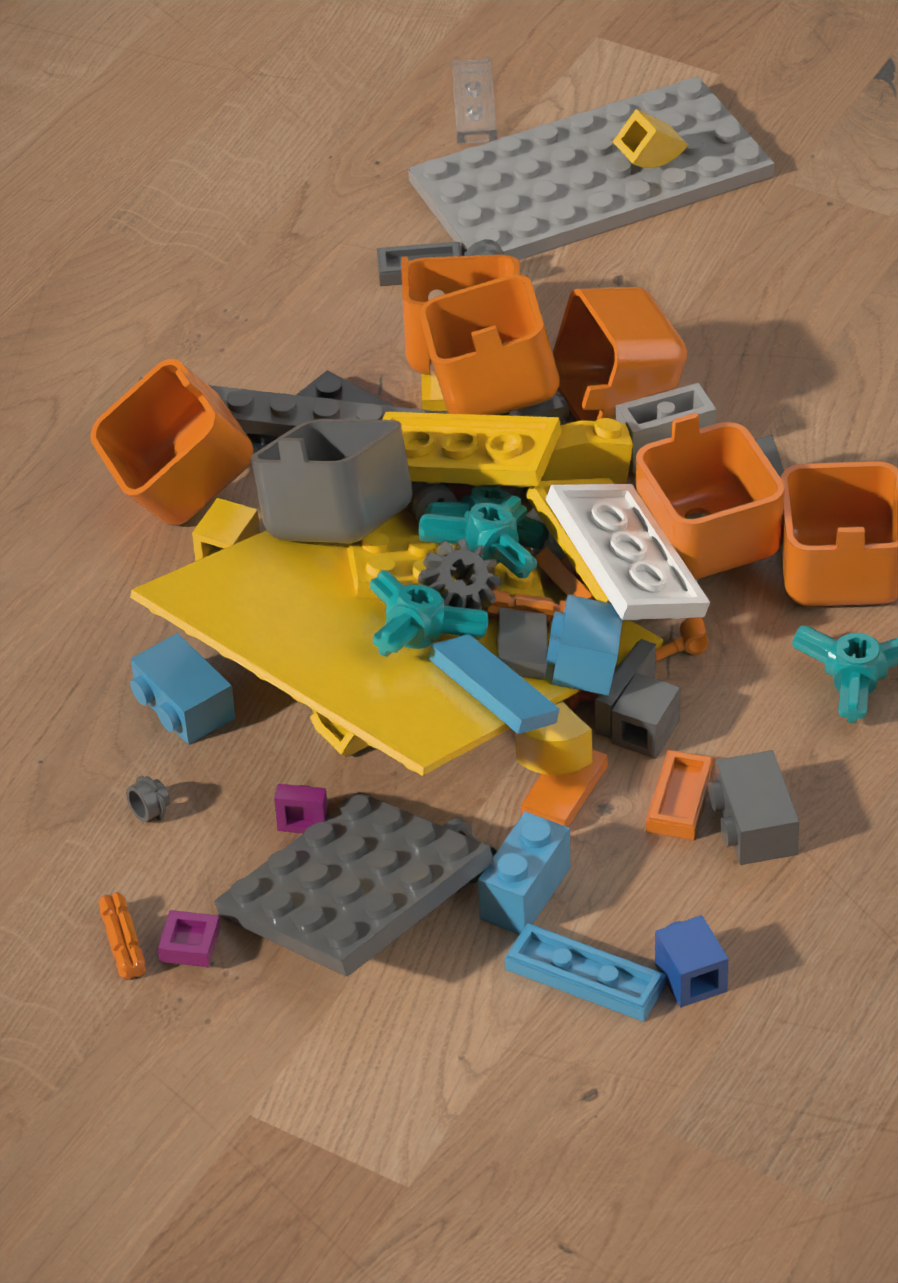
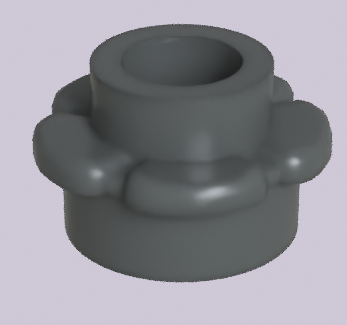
M139 776L135 784L127 787L126 797L128 804L140 821L147 822L155 817L158 820L164 818L166 806L169 805L170 798L166 787L160 780H152L148 776Z

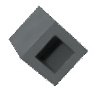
M636 673L612 710V744L656 759L680 721V687L663 680Z

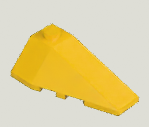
M600 418L596 421L581 420L560 425L561 435L541 481L610 478L614 484L627 483L633 443L626 423H620L610 418Z

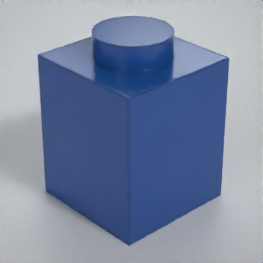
M703 915L685 921H677L655 931V965L659 972L666 974V984L680 1008L728 992V957Z

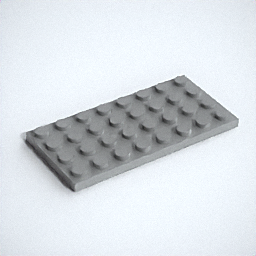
M694 77L660 89L650 90L644 94L622 101L612 102L587 112L577 113L571 117L549 124L539 125L536 128L511 136H504L498 140L476 147L466 148L460 152L438 159L428 160L425 163L409 167L408 174L409 182L454 242H460L463 254L477 241L490 239L499 244L504 255L513 256L520 260L774 177L775 163L699 77ZM635 109H638L668 123L688 146L677 158L663 166L642 168L634 165L618 149L613 140Z

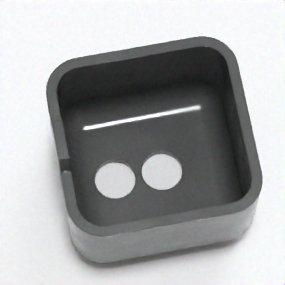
M363 419L312 420L297 425L251 456L263 524L267 532L278 540L355 543L404 510L412 498L410 472L402 427L399 421Z

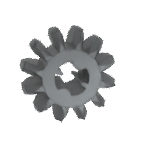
M465 538L458 540L455 548L445 541L438 546L437 554L428 553L423 561L426 569L420 572L418 582L436 590L444 598V606L482 610V606L490 607L495 601L496 597L492 591L497 590L501 578L491 574L497 566L496 559L483 561L481 558L484 553L483 545L477 546L473 552L469 551L468 544Z

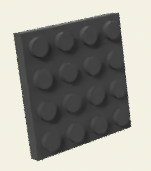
M358 792L356 795L345 799L340 807L326 816L325 822H318L309 826L304 834L284 849L273 853L268 861L245 878L236 881L228 891L214 900L220 917L348 977L494 863L490 847L484 843Z

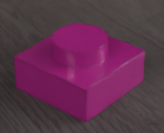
M277 785L274 803L278 831L304 834L309 826L318 822H325L326 816L329 815L326 788L310 787L307 785Z
M170 910L158 946L159 961L209 968L221 929L219 916Z

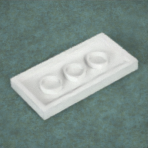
M632 484L551 485L546 497L547 503L621 620L680 619L705 616L710 601Z

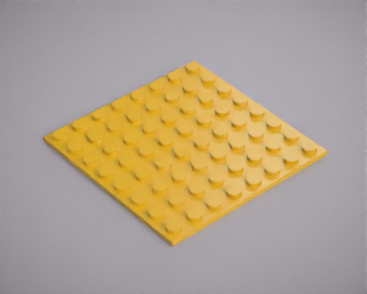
M407 506L375 531L389 536L411 537L419 535V522ZM266 530L131 589L130 598L147 607L153 614L165 618L183 629L186 634L201 640L219 651L222 656L232 659L255 673L258 678L268 681L291 695L294 700L304 703L327 717L333 724L345 728L366 741L371 747L381 750L404 764L407 769L417 772L422 776L511 729L428 659L431 646L422 649L404 646L397 653H391L388 657L379 654V648L373 644V636L386 625V604L380 599L356 598L347 553L348 543L282 541L272 537ZM537 568L545 598L553 599V602L559 604L560 600L566 601V593L547 573ZM488 616L486 634L482 638L474 639L496 657L497 618ZM622 620L618 657L614 672L637 641H640V639L656 644L657 649L662 647L663 639L630 620ZM552 622L550 626H547V651ZM441 634L439 641H434V643L460 636ZM547 664L544 679L521 676L553 704H557L581 691L553 685L554 665Z

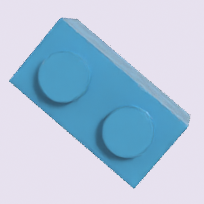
M567 595L564 613L554 612L546 659L547 664L554 665L553 685L609 696L618 657L622 620L611 603Z
M178 633L130 659L133 680L130 681V686L136 699L142 705L148 704L158 714L165 729L169 732L175 731L188 745L236 718L232 685Z
M526 811L523 813L493 857L494 863L488 866L478 879L481 920L517 934L522 932L527 923L533 924L571 868L569 827Z

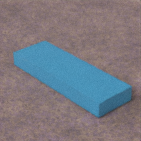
M468 634L431 644L428 659L517 734L557 723L560 709L471 635Z
M530 923L526 924L504 958L505 970L642 1022L645 1021L666 986V974Z

